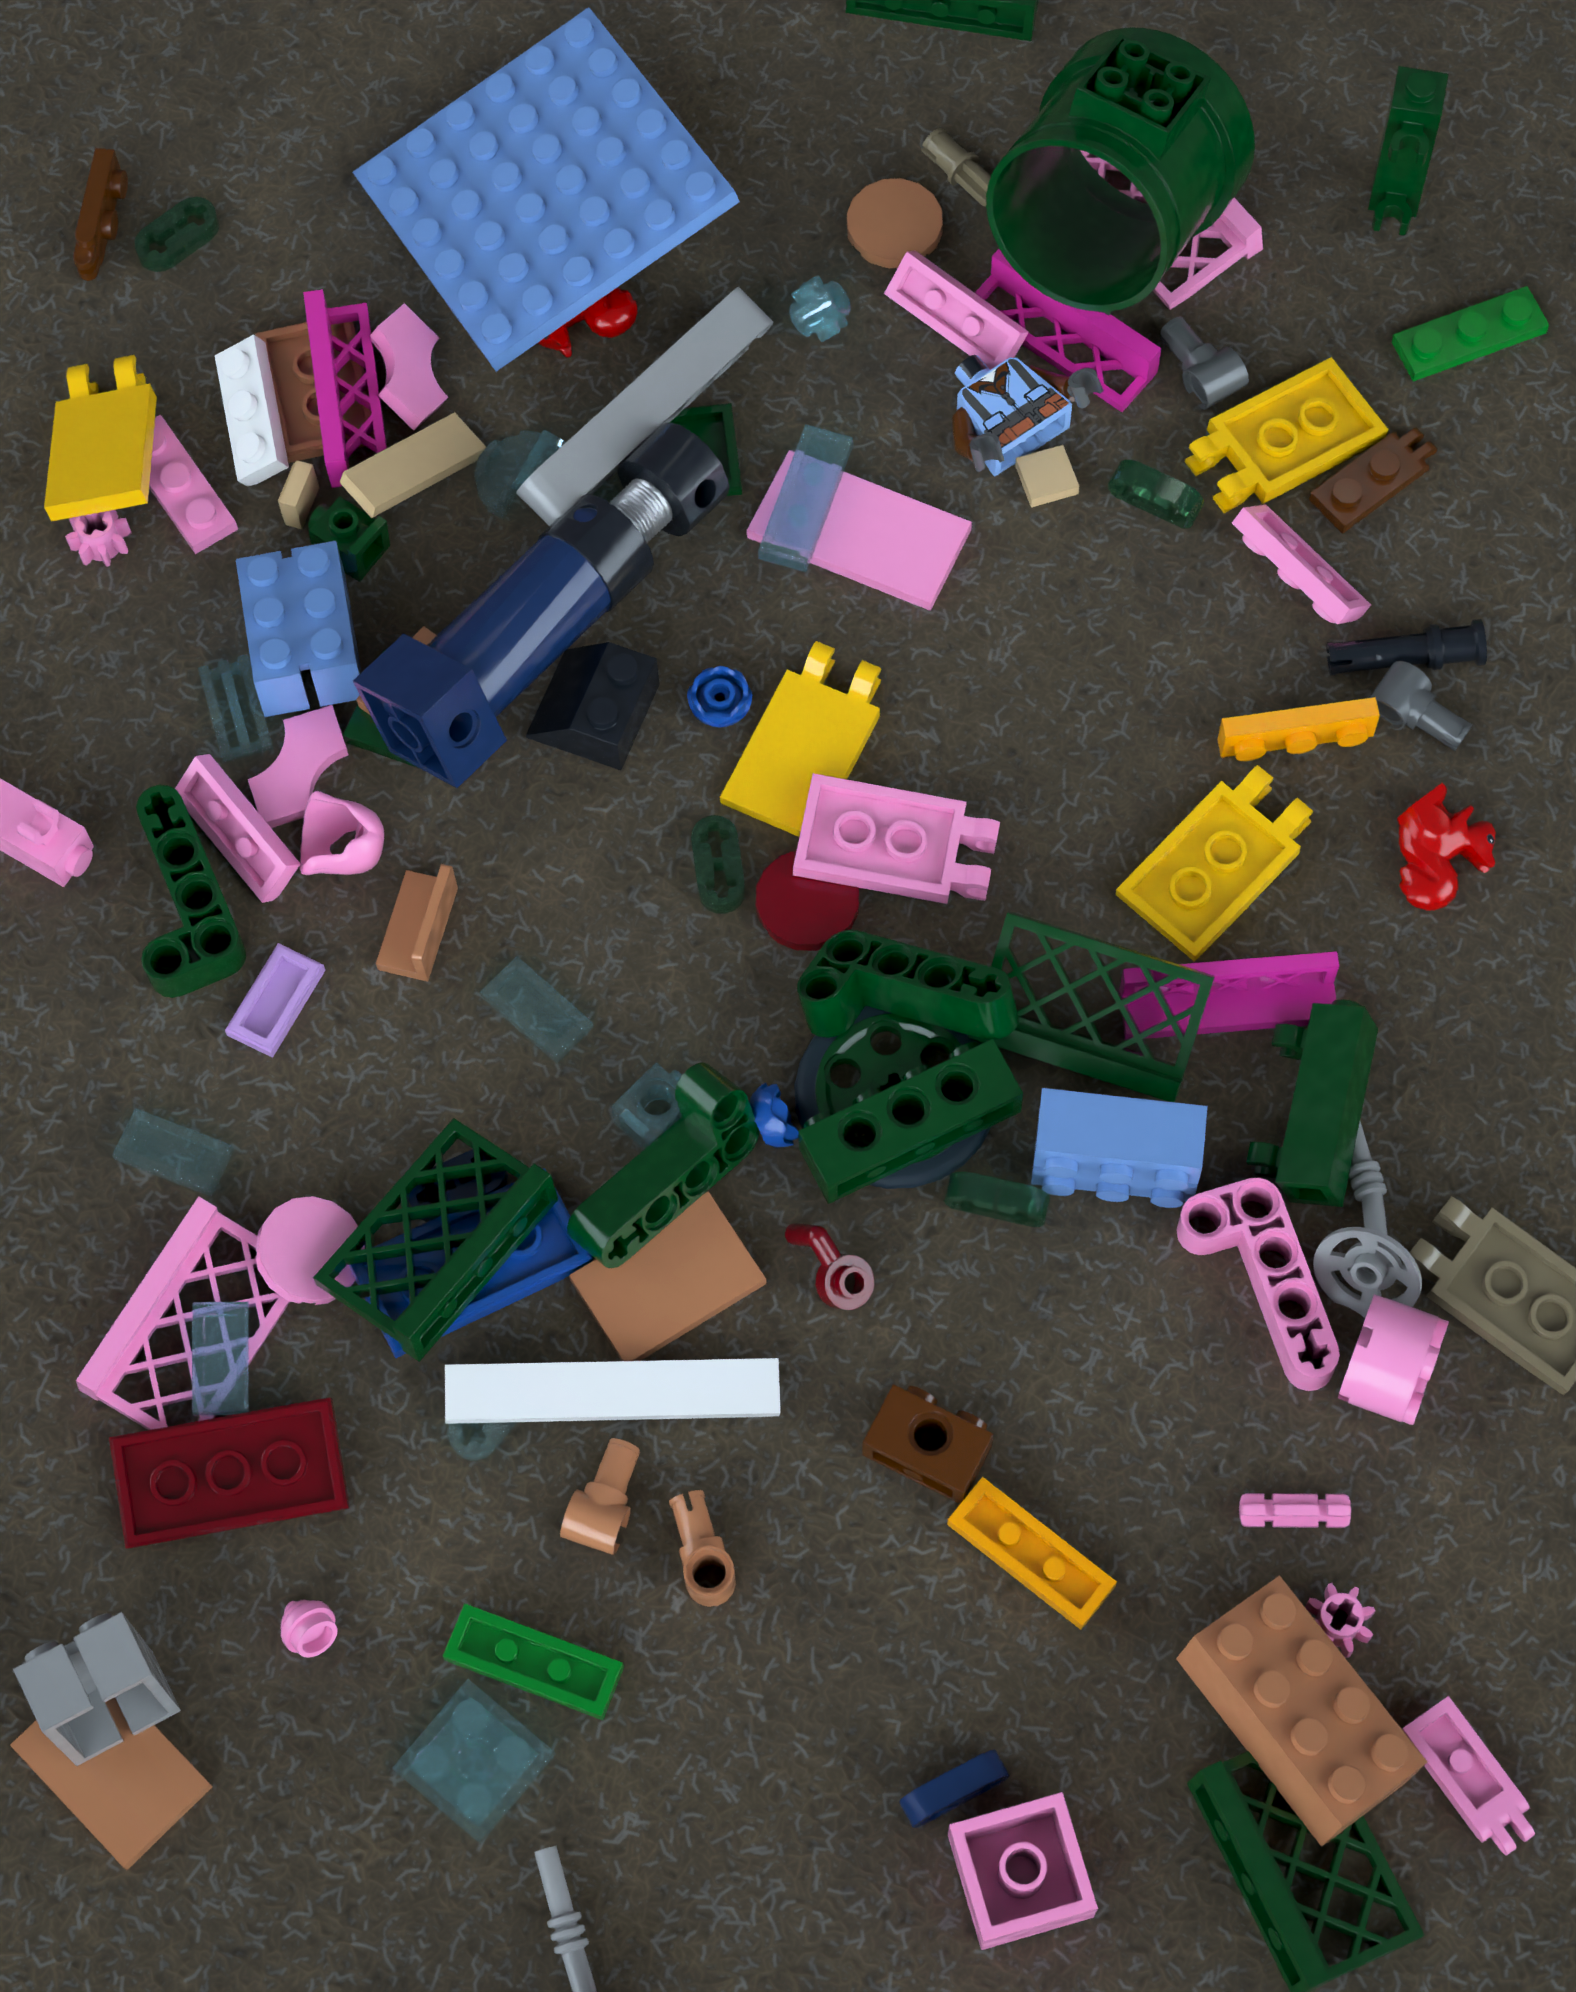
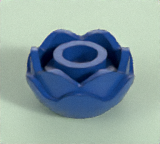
M718 666L703 670L695 678L693 685L688 688L687 698L690 709L698 720L706 725L720 728L731 726L745 717L752 703V691L742 673L725 666ZM718 696H723L725 698L721 702L716 701V698Z
M764 1083L758 1087L749 1100L756 1125L766 1145L774 1147L794 1145L793 1141L798 1138V1130L792 1125L791 1114L787 1105L780 1098V1089L777 1084L768 1086L767 1083Z

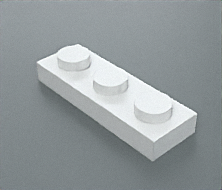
M252 335L215 355L237 481L245 486L258 484L289 468L266 343L257 336Z

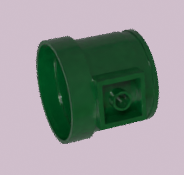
M1130 27L1107 31L1087 41L1075 52L1050 83L1041 101L1039 114L997 164L989 180L986 193L987 217L993 237L1006 260L1024 280L1038 291L1053 300L1077 309L1103 312L1110 315L1112 311L1130 307L1143 300L1155 289L1192 237L1205 231L1222 215L1250 173L1254 160L1255 134L1252 119L1243 96L1229 75L1210 56L1191 43L1172 34L1154 29ZM1080 150L1093 154L1117 168L1137 187L1148 204L1137 201L1110 185L1093 169Z

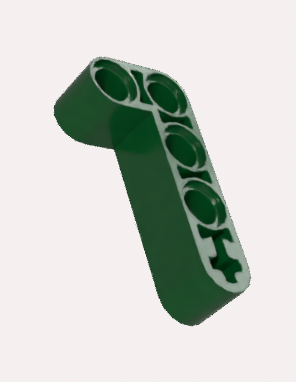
M160 784L151 786L140 795L136 805L137 815L184 927L159 936L149 942L143 950L141 961L142 967L155 991L164 997L175 998L232 976L244 965L246 951L181 795L171 786ZM168 812L175 829L165 832L159 815ZM181 855H193L191 860L184 865H172L173 861ZM200 898L212 899L202 909H190L193 902ZM221 941L230 942L229 947L222 953H208V950L215 943ZM168 962H181L176 971L170 974H159V970Z
M845 930L832 935L825 942L797 983V992L808 1028L818 1037L830 1038L846 1032L853 1025L865 1006L987 1040L1002 1039L1010 1035L1017 1028L1019 1022L1010 979L1004 971L859 930Z
M697 1063L688 1068L677 1083L675 1098L682 1117L582 1202L572 1213L568 1221L567 1233L570 1238L606 1268H616L628 1261L745 1159L757 1143L759 1130L747 1095L742 1089L707 1063Z

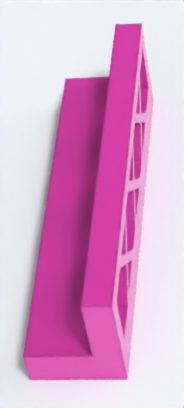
M1000 249L992 255L991 276L978 288L975 294L986 300L999 286L1014 296L1016 309L1002 310L1001 312L1012 320L1018 319V324L1026 329L1025 318L1045 317L1051 321L1054 326V336L1034 337L1028 333L1022 345L1068 376L1083 368L1094 369L1104 391L1100 394L1097 392L1092 393L1120 412H1123L1158 373L1161 348L1111 314L1107 315L1103 312L1077 309L1053 300L1024 280L1006 260ZM1022 303L1030 308H1022ZM1061 329L1068 334L1061 335ZM1085 344L1092 349L1094 362L1074 364L1065 358L1063 345ZM1049 346H1057V351ZM1100 355L1108 361H1101ZM1122 369L1134 377L1135 380L1120 395L1104 384L1102 371Z
M323 289L303 292L324 460L331 487H343L340 484V479L343 472L349 469L348 458L360 444L365 445L375 453L387 449L381 400L378 396L380 392L373 342L370 340L372 333L367 303L327 308ZM353 321H359L360 331L348 345L332 335L331 325ZM361 346H363L364 355L358 352ZM334 349L340 352V354L336 358ZM350 359L366 369L365 374L354 386L349 385L337 376V373ZM367 388H368V391H369V397H368L367 395L363 394V392H364ZM339 391L346 394L342 400H340ZM355 401L371 410L372 413L359 429L343 420V415ZM373 429L375 440L368 436L373 431ZM345 433H346L347 435L351 436V438L349 439V441H348L347 443H346Z
M1337 951L1179 964L1215 976L1197 1034L1275 1028V1024L1307 1026L1313 1003L1332 1004L1334 1000H1337L1334 986L1339 969ZM1140 967L1123 969L1119 989L1122 998L1149 985ZM1150 969L1156 981L1168 976V974ZM1177 978L1161 986L1160 989L1175 1015L1194 1005L1200 985ZM1153 991L1126 1004L1140 1032L1167 1019ZM1122 1015L1126 1040L1132 1037L1133 1034ZM1191 1015L1178 1021L1184 1034ZM1169 1025L1144 1039L1176 1036L1172 1026Z

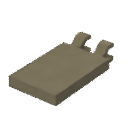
M1451 1196L1432 1223L1451 1236L1465 1241L1457 1255L1451 1261L1432 1244L1422 1238L1419 1239L1409 1252L1419 1267L1421 1277L1435 1283L1426 1297L1513 1361L1562 1395H1565L1576 1381V1268L1493 1207L1481 1219L1465 1204Z

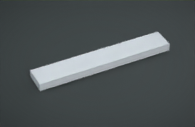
M778 1358L445 1365V1424L779 1416L781 1413Z

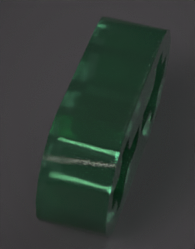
M189 197L144 227L137 234L134 241L135 251L141 265L149 271H167L212 240L219 229V220L213 204L205 198ZM194 215L197 219L204 218L205 223L198 226L194 222L188 223L187 219ZM156 243L159 246L165 245L167 250L160 254L157 250L150 251L149 246Z
M1125 459L1121 461L1108 482V489L1115 498L1182 529L1190 528L1204 506V499L1196 489L1135 460Z
M710 815L698 821L691 834L698 895L702 905L707 910L718 914H726L737 909L745 898V881L736 827L729 819L723 816ZM719 831L720 838L727 839L721 842L722 857L712 858L711 846L709 843H705L709 838V832ZM724 871L727 886H736L728 889V897L718 898L715 890H708L715 887L714 872Z
M954 1172L949 1177L944 1202L954 1210L1029 1227H1041L1045 1224L1051 1198L1045 1191L1033 1186L971 1172Z

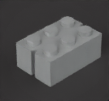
M122 1612L115 1616L105 1613L88 1620L79 1628L80 1634L73 1637V1642L65 1646L63 1644L59 1645L58 1642L43 1644L25 1656V1663L13 1669L41 1731L76 1766L124 1741L105 1703L112 1698H116L134 1736L181 1711L153 1651Z

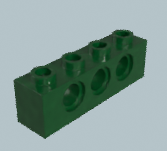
M991 1039L980 1045L977 1042L964 1044L954 1050L949 1055V1060L932 1068L929 1065L918 1066L907 1072L901 1078L900 1083L882 1091L881 1088H872L857 1096L853 1100L852 1106L835 1114L832 1111H824L807 1120L803 1126L804 1128L798 1131L799 1150L827 1203L830 1204L1020 1113L1023 1092L995 1041ZM952 1086H959L966 1089L970 1096L963 1101L956 1102L947 1099L943 1095V1091ZM912 1109L917 1111L922 1116V1119L915 1124L905 1125L898 1122L894 1115L901 1110ZM855 1132L867 1133L874 1139L869 1146L864 1148L852 1147L845 1140L850 1134Z

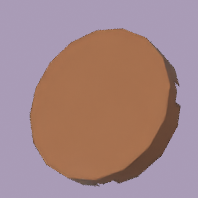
M902 178L882 179L865 186L852 199L847 211V234L851 245H854L856 250L861 253V257L869 263L885 268H898L907 251H917L924 257L927 254L929 256L937 248L943 233L942 208L934 194L921 184Z

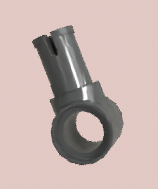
M1182 317L1173 318L1164 325L1160 332V340L1183 364L1182 378L1185 389L1189 394L1194 392L1201 400L1202 404L1199 405L1201 409L1210 408L1248 385L1249 376L1242 359L1232 348L1226 346L1217 350L1211 343L1205 344Z
M1396 661L1393 663L1369 696V698L1376 697L1380 717L1392 723L1390 728L1393 730H1402L1405 726L1413 730L1417 726L1455 752L1473 724L1434 700L1436 695L1430 692L1432 690L1431 681L1423 671L1407 662Z

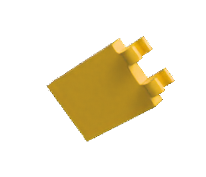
M135 355L114 359L117 390L99 393L97 382L89 383L88 364L67 368L66 376L70 399L56 401L44 503V508L51 521L148 503L157 397L151 384H146L144 374H136Z
M1330 357L1211 418L1207 427V432L1210 435L1200 437L1189 445V449L1194 455L1186 458L1185 463L1194 475L1198 476L1214 467L1222 458L1227 456L1238 472L1220 479L1217 482V486L1222 492L1213 496V500L1222 512L1226 513L1242 504L1254 493L1262 504L1280 496L1375 445L1387 436L1389 429L1333 358Z
M815 641L806 659L802 674L786 670L720 796L721 804L799 837L812 774L847 780L880 717V708L871 705L870 702L881 683V679L877 678L881 668L862 660L855 672L848 694L824 685L835 663V660L831 659L835 648Z
M1258 765L1248 773L1234 790L1221 781L1116 889L1117 897L1194 962L1299 855L1301 846L1293 839L1311 823L1308 817L1313 813V810L1299 798L1292 801L1273 823L1254 808L1272 790L1269 784L1273 781V777Z

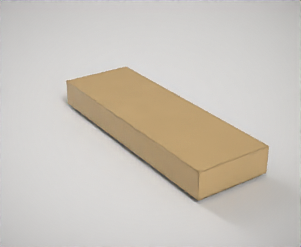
M454 412L347 469L342 474L340 484L365 512L373 518L477 461L484 455L487 447Z

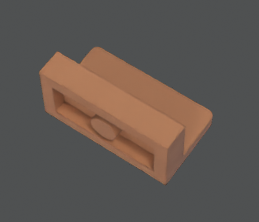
M441 864L437 877L406 870L376 961L378 970L428 982L458 890L452 866Z

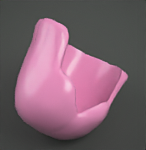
M314 791L308 799L304 812L299 868L301 873L306 876L318 873L351 875L371 870L378 863L384 844V828L378 815L362 804L339 799L320 791ZM356 831L355 839L347 844L342 854L331 853L330 846L345 833Z

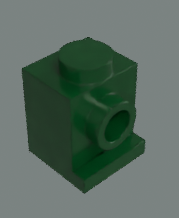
M340 496L331 506L325 503L319 505L312 513L308 522L311 545L336 541L344 572L358 582L365 577L390 547L387 520L380 516L371 518L366 512Z

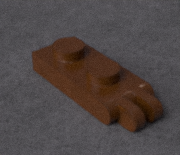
M95 148L75 232L77 242L73 259L79 276L85 281H91L97 277L100 265L104 259L107 241L115 240L117 236L118 214L115 211L117 199H124L127 193V173L125 170H121L114 149Z
M1413 428L1402 437L1396 432H1392L1311 491L1309 500L1343 534L1426 473L1429 465L1425 460L1434 455L1438 448L1431 441H1428L1414 451L1412 447L1424 437V434L1418 428Z

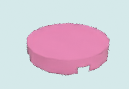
M314 1196L293 1198L276 1207L258 1231L256 1240L258 1271L268 1287L287 1301L298 1304L302 1302L316 1303L315 1305L328 1304L336 1298L318 1287L313 1277L358 1225L351 1214L332 1201ZM346 1265L335 1278L336 1281L345 1287H350L356 1280L349 1265Z

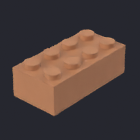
M1280 1575L1197 1633L1176 1658L1245 1749L1258 1762L1259 1767L1269 1780L1273 1782L1277 1790L1321 1847L1408 1782L1428 1763Z

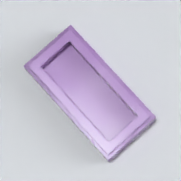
M278 943L225 1029L227 1036L273 1058L325 972L324 965Z

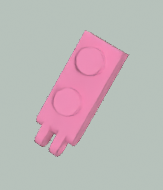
M1449 1696L1402 1728L1404 1733L1427 1760L1428 1763L1424 1767L1481 1842L1491 1837L1501 1852L1508 1855L1517 1847L1505 1830V1826L1509 1824L1524 1842L1535 1835L1532 1826L1523 1816V1813L1530 1809L1528 1802Z

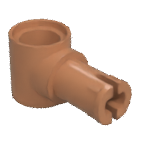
M610 1439L594 1481L588 1482L584 1491L577 1489L571 1497L561 1526V1538L611 1555L617 1553L620 1544L615 1543L621 1526L627 1527L631 1508L626 1506L628 1497L625 1493L640 1454L637 1446L621 1439Z
M695 1490L688 1492L692 1511L687 1510L683 1494L670 1499L669 1505L673 1510L683 1547L679 1549V1554L683 1564L686 1589L690 1597L698 1604L707 1607L718 1606L726 1602L734 1592L736 1586L734 1564L725 1550L722 1538L715 1536L705 1502L704 1491ZM707 1565L720 1567L726 1574L724 1580L714 1588L699 1586L694 1578L702 1567Z

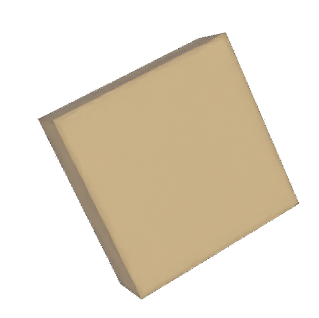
M1064 445L1016 458L1015 467L1031 507L1079 494V484Z
M296 460L289 472L278 499L283 520L287 526L303 529L319 490L313 464Z

